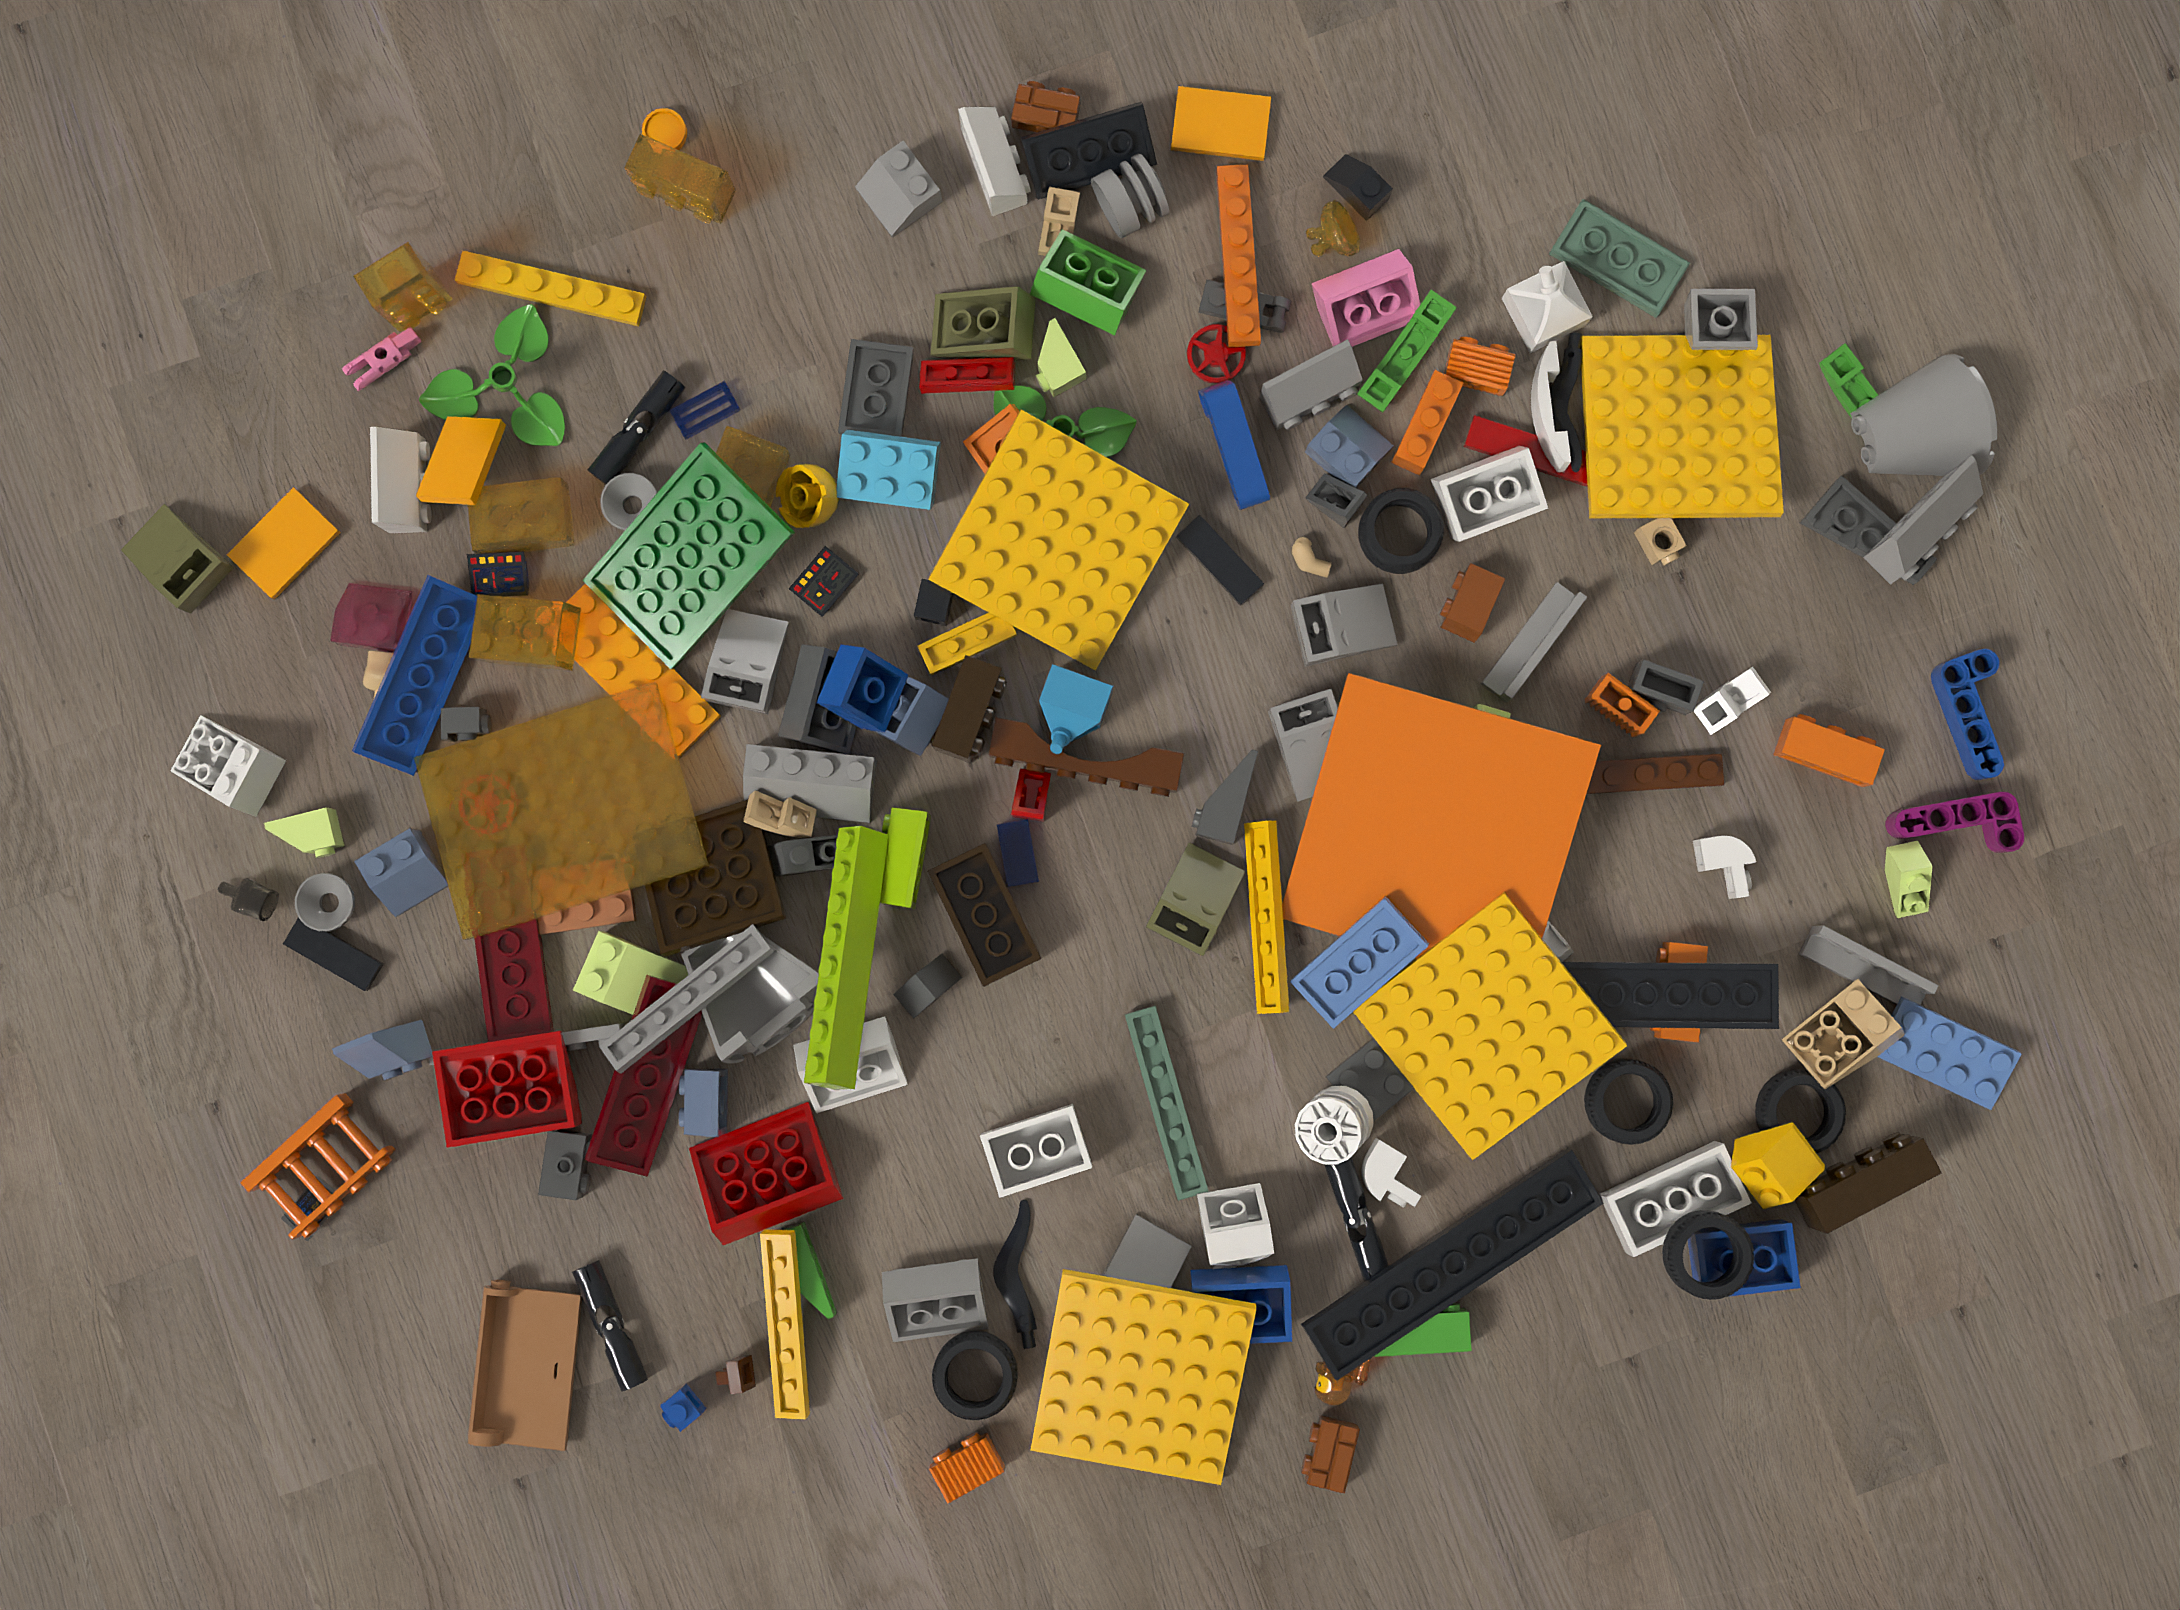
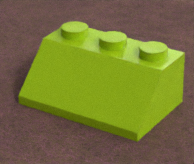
M892 808L891 814H885L882 833H887L889 838L880 897L881 904L916 909L931 822V815L928 812Z

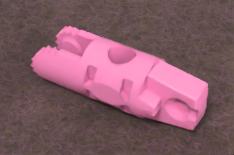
M411 327L398 335L393 332L384 340L372 346L368 351H365L343 366L342 370L348 376L356 373L368 364L372 367V369L354 381V387L357 391H360L411 356L409 351L421 343V339Z

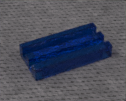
M723 381L669 411L686 440L739 412L741 409L727 383ZM723 392L725 393V395L682 418L680 417V415ZM728 401L730 402L731 406L688 429L685 425Z

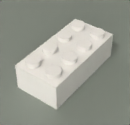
M1713 1141L1599 1194L1627 1254L1635 1257L1664 1244L1665 1236L1670 1227L1679 1218L1688 1213L1710 1210L1727 1215L1751 1204L1740 1178L1731 1168L1732 1160L1723 1143Z

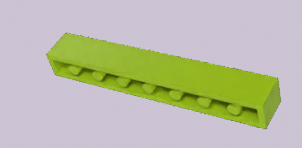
M863 826L839 828L810 1041L805 1064L804 1083L829 1089H855L889 838L888 834Z

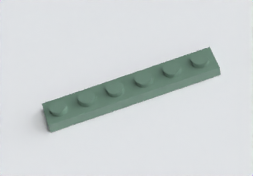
M1156 1006L1125 1014L1177 1200L1209 1192Z

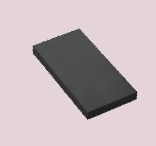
M1142 102L1021 137L1038 200L1047 197L1049 187L1073 190L1091 184V178L1108 169H1111L1117 176L1122 175L1120 163L1127 161L1133 168L1131 157L1138 153L1146 159L1150 167L1157 165Z

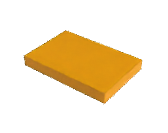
M1178 86L1171 150L1264 161L1271 97Z
M447 416L416 497L421 502L476 505L506 427L502 419Z
M293 487L227 556L271 599L275 600L341 532Z

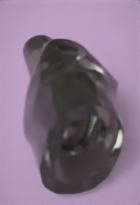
M248 878L243 879L239 886L223 881L218 887L219 893L233 898L231 910L260 921H267L272 916L279 900V893L276 890L265 887Z

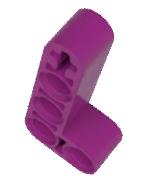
M1997 792L1892 812L1885 822L1887 832L1896 839L1982 825L1985 843L1995 853L2016 851L2024 843V830L2018 802L2008 792ZM1996 799L2000 800L2003 805V811L2000 815L1993 808V803ZM1964 805H1968L1972 811L1969 821L1962 815ZM1933 810L1937 811L1941 816V822L1938 826H1935L1930 819ZM1917 819L1918 825L1903 828L1900 826V821ZM2003 830L2009 835L2007 846H2004L2000 841V833Z

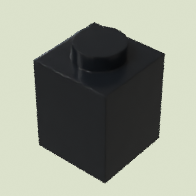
M921 579L914 611L915 619L947 626L954 593L930 580Z

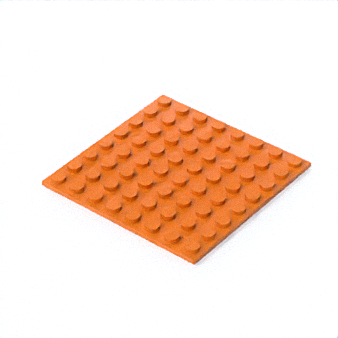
M1348 673L1283 899V919L1341 936L1386 896L1429 943V946L1415 957L1417 959L1505 892L1541 938H1543L1601 744Z

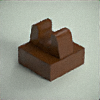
M743 1355L726 1362V1368H723V1371L715 1372L717 1385H729L730 1394L744 1393L756 1387L752 1355Z

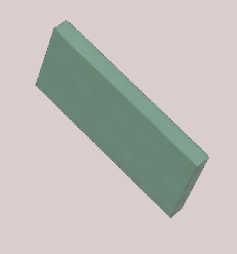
M1584 199L1579 203L1549 255L1561 262L1564 261L1569 267L1655 318L1660 314L1690 264L1687 260Z

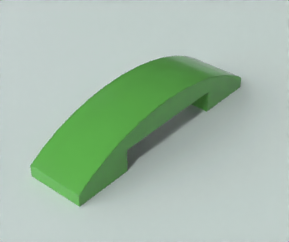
M1430 290L1413 314L1411 320L1357 395L1383 413L1457 307L1433 290Z
M1846 343L1819 362L1829 386L1850 417L1851 412L1878 396L1861 372L1864 367Z

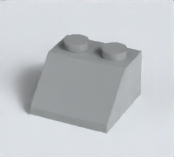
M901 141L880 156L855 186L856 190L892 238L943 202L940 189L904 141Z
M1690 289L1684 305L1685 335L1692 350H1757L1755 289Z

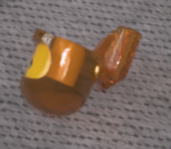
M1371 1359L1337 1381L1324 1362H1316L1315 1370L1318 1373L1317 1383L1314 1387L1316 1396L1320 1401L1328 1405L1344 1403L1349 1398L1354 1380L1359 1386H1362L1368 1380Z

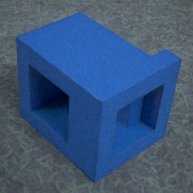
M687 1383L660 1406L663 1410L662 1417L666 1423L672 1428L677 1427L680 1432L706 1410L704 1404Z

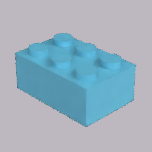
M846 430L841 437L836 488L837 498L930 510L935 500L941 442Z

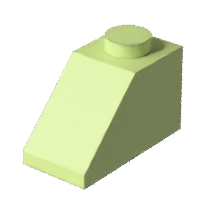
M1055 318L1049 321L1038 360L1039 374L1035 375L1043 391L1050 390L1053 397L1086 380V371Z
M322 808L264 823L266 830L304 853L315 854L316 858L335 854V848L344 846L336 809Z

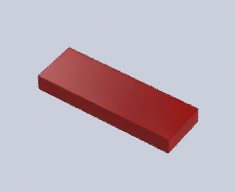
M1015 358L921 361L919 389L921 394L1014 390Z

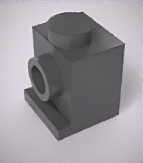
M481 707L441 708V740L455 742V736H457L458 741H477V735L491 733L492 722L490 715H487V710Z

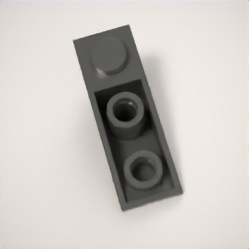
M838 835L783 841L768 846L775 876L781 877L833 869Z

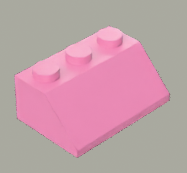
M1399 249L1311 283L1319 314L1333 347L1347 339L1351 347L1404 327L1420 306L1413 267Z

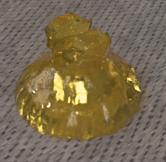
M1333 200L1326 203L1321 212V226L1317 228L1311 227L1306 230L1308 239H1319L1318 243L1312 245V253L1320 257L1329 248H1333L1343 256H1353L1359 253L1360 237L1352 217L1340 202Z

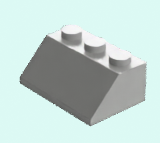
M1347 339L1263 383L1259 399L1276 430L1283 427L1286 430H1290L1303 422L1302 417L1312 412L1314 416L1319 415L1331 407L1330 402L1338 398L1345 401L1358 393L1357 388L1360 387L1363 379L1349 340Z
M978 1258L882 1272L883 1304L893 1342L988 1329Z

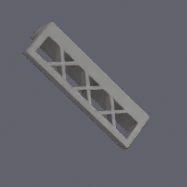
M1556 582L1487 674L1481 685L1504 702L1511 700L1581 607L1587 596L1581 592L1574 595Z
M1824 925L1812 926L1799 952V955L1851 982L1859 979L1870 992L1895 1005L1898 1004L1901 996L1921 1005L1925 995L1935 994L1939 986Z

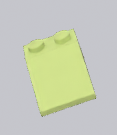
M598 931L573 991L633 1015L646 975L678 984L689 974L686 966L606 931Z

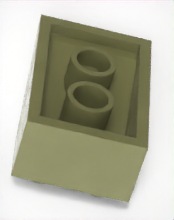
M1018 286L935 294L931 355L934 357L964 359L1014 357L1015 360L1031 359L1036 298Z

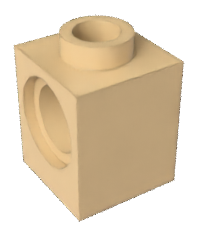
M1657 518L1634 532L1651 565L1659 561L1662 562L1663 566L1681 557L1678 551L1687 546L1672 518ZM1656 535L1666 537L1668 540L1667 549H1661L1656 545Z

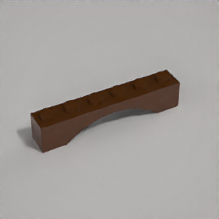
M997 717L989 750V756L995 758L994 764L1013 767L1014 762L1026 764V770L1044 773L1045 768L1058 770L1057 776L1075 779L1076 774L1089 776L1088 782L1107 785V780L1120 782L1119 788L1138 791V787L1142 786L1151 788L1150 794L1169 797L1170 792H1177L1184 753L1152 747L1139 755L1123 760L1107 762L1083 760L1063 752L1060 754L1051 752L1050 745L1040 738L1028 723Z

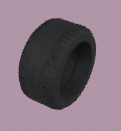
M1394 488L1376 496L1365 509L1358 528L1360 546L1366 558L1377 568L1393 574H1407L1424 567L1438 552L1444 536V523L1436 504L1428 496L1422 494V492L1410 488ZM1403 506L1414 510L1421 516L1426 525L1427 540L1419 552L1411 556H1396L1382 548L1376 539L1374 526L1377 517L1385 509Z
M1617 1059L1604 1064L1591 1076L1585 1090L1584 1106L1590 1123L1601 1135L1622 1144H1641L1657 1137L1669 1123L1673 1109V1094L1665 1076L1654 1066L1634 1059ZM1623 1074H1634L1642 1077L1649 1084L1653 1094V1108L1649 1117L1644 1123L1632 1129L1620 1128L1611 1123L1606 1116L1603 1105L1607 1087L1615 1078Z
M1792 1069L1776 1074L1764 1084L1756 1100L1755 1117L1760 1132L1779 1126L1776 1111L1781 1096L1795 1085H1807L1812 1087L1820 1096L1824 1107V1116L1818 1130L1805 1139L1816 1153L1828 1149L1841 1135L1846 1121L1845 1102L1837 1086L1833 1084L1824 1089L1808 1070Z
M1710 1210L1694 1211L1679 1218L1670 1227L1665 1236L1662 1248L1665 1269L1671 1280L1679 1288L1695 1297L1707 1300L1728 1297L1741 1289L1752 1273L1754 1248L1746 1230L1729 1216ZM1702 1228H1719L1727 1234L1732 1244L1733 1257L1730 1267L1720 1278L1714 1281H1697L1687 1273L1684 1267L1683 1250L1685 1244L1692 1234Z
M983 1331L964 1332L950 1339L938 1353L932 1371L933 1389L939 1402L948 1412L965 1420H982L998 1414L1012 1399L1018 1379L1017 1363L1011 1349L997 1336ZM967 1349H981L989 1352L998 1360L1002 1368L1003 1379L999 1390L994 1396L984 1401L973 1402L959 1397L952 1390L948 1382V1368L952 1359L958 1353Z

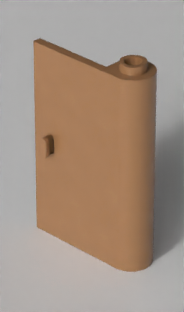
M491 1280V1285H486L483 1289L467 1443L482 1447L511 1444L565 1451L567 1450L582 1295L510 1286L511 1281Z

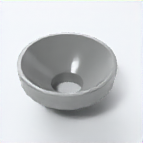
M634 473L618 475L611 479L602 491L600 499L602 513L606 520L614 527L626 530L657 494V491L653 484L641 475ZM630 497H638L642 502V508L636 514H628L624 509L625 501Z
M320 873L307 878L300 885L295 896V909L299 919L304 925L317 931H331L343 926L350 919L355 908V897L351 886L339 876L329 873ZM329 893L335 894L339 900V905L333 912H327L322 907V899Z

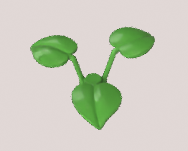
M532 304L516 309L498 325L494 335L495 347L499 353L511 356V358L505 361V363L493 365L489 371V378L485 379L481 386L473 390L474 384L468 374L460 370L450 369L438 374L419 397V402L427 411L443 420H446L447 416L472 418L478 411V402L474 396L481 394L492 385L499 392L511 391L522 405L513 412L511 417L513 432L521 441L534 446H559L563 441L565 422L558 403L551 396L542 392L534 393L526 402L515 387L517 378L511 366L516 362L517 357L524 362H533L542 357L548 348L549 340L546 327L539 317L535 306Z
M1015 386L1014 390L995 391L993 406L995 415L1009 404H1015L1019 411L1022 409L1041 421L1045 417L1046 402L1039 392L1030 387ZM1094 407L1080 415L1078 426H1075L1074 421L1065 415L1056 416L1052 421L1047 420L1045 423L1072 438L1073 435L1079 439L1085 438L1084 444L1105 457H1111L1123 449L1137 421L1130 415L1116 409Z

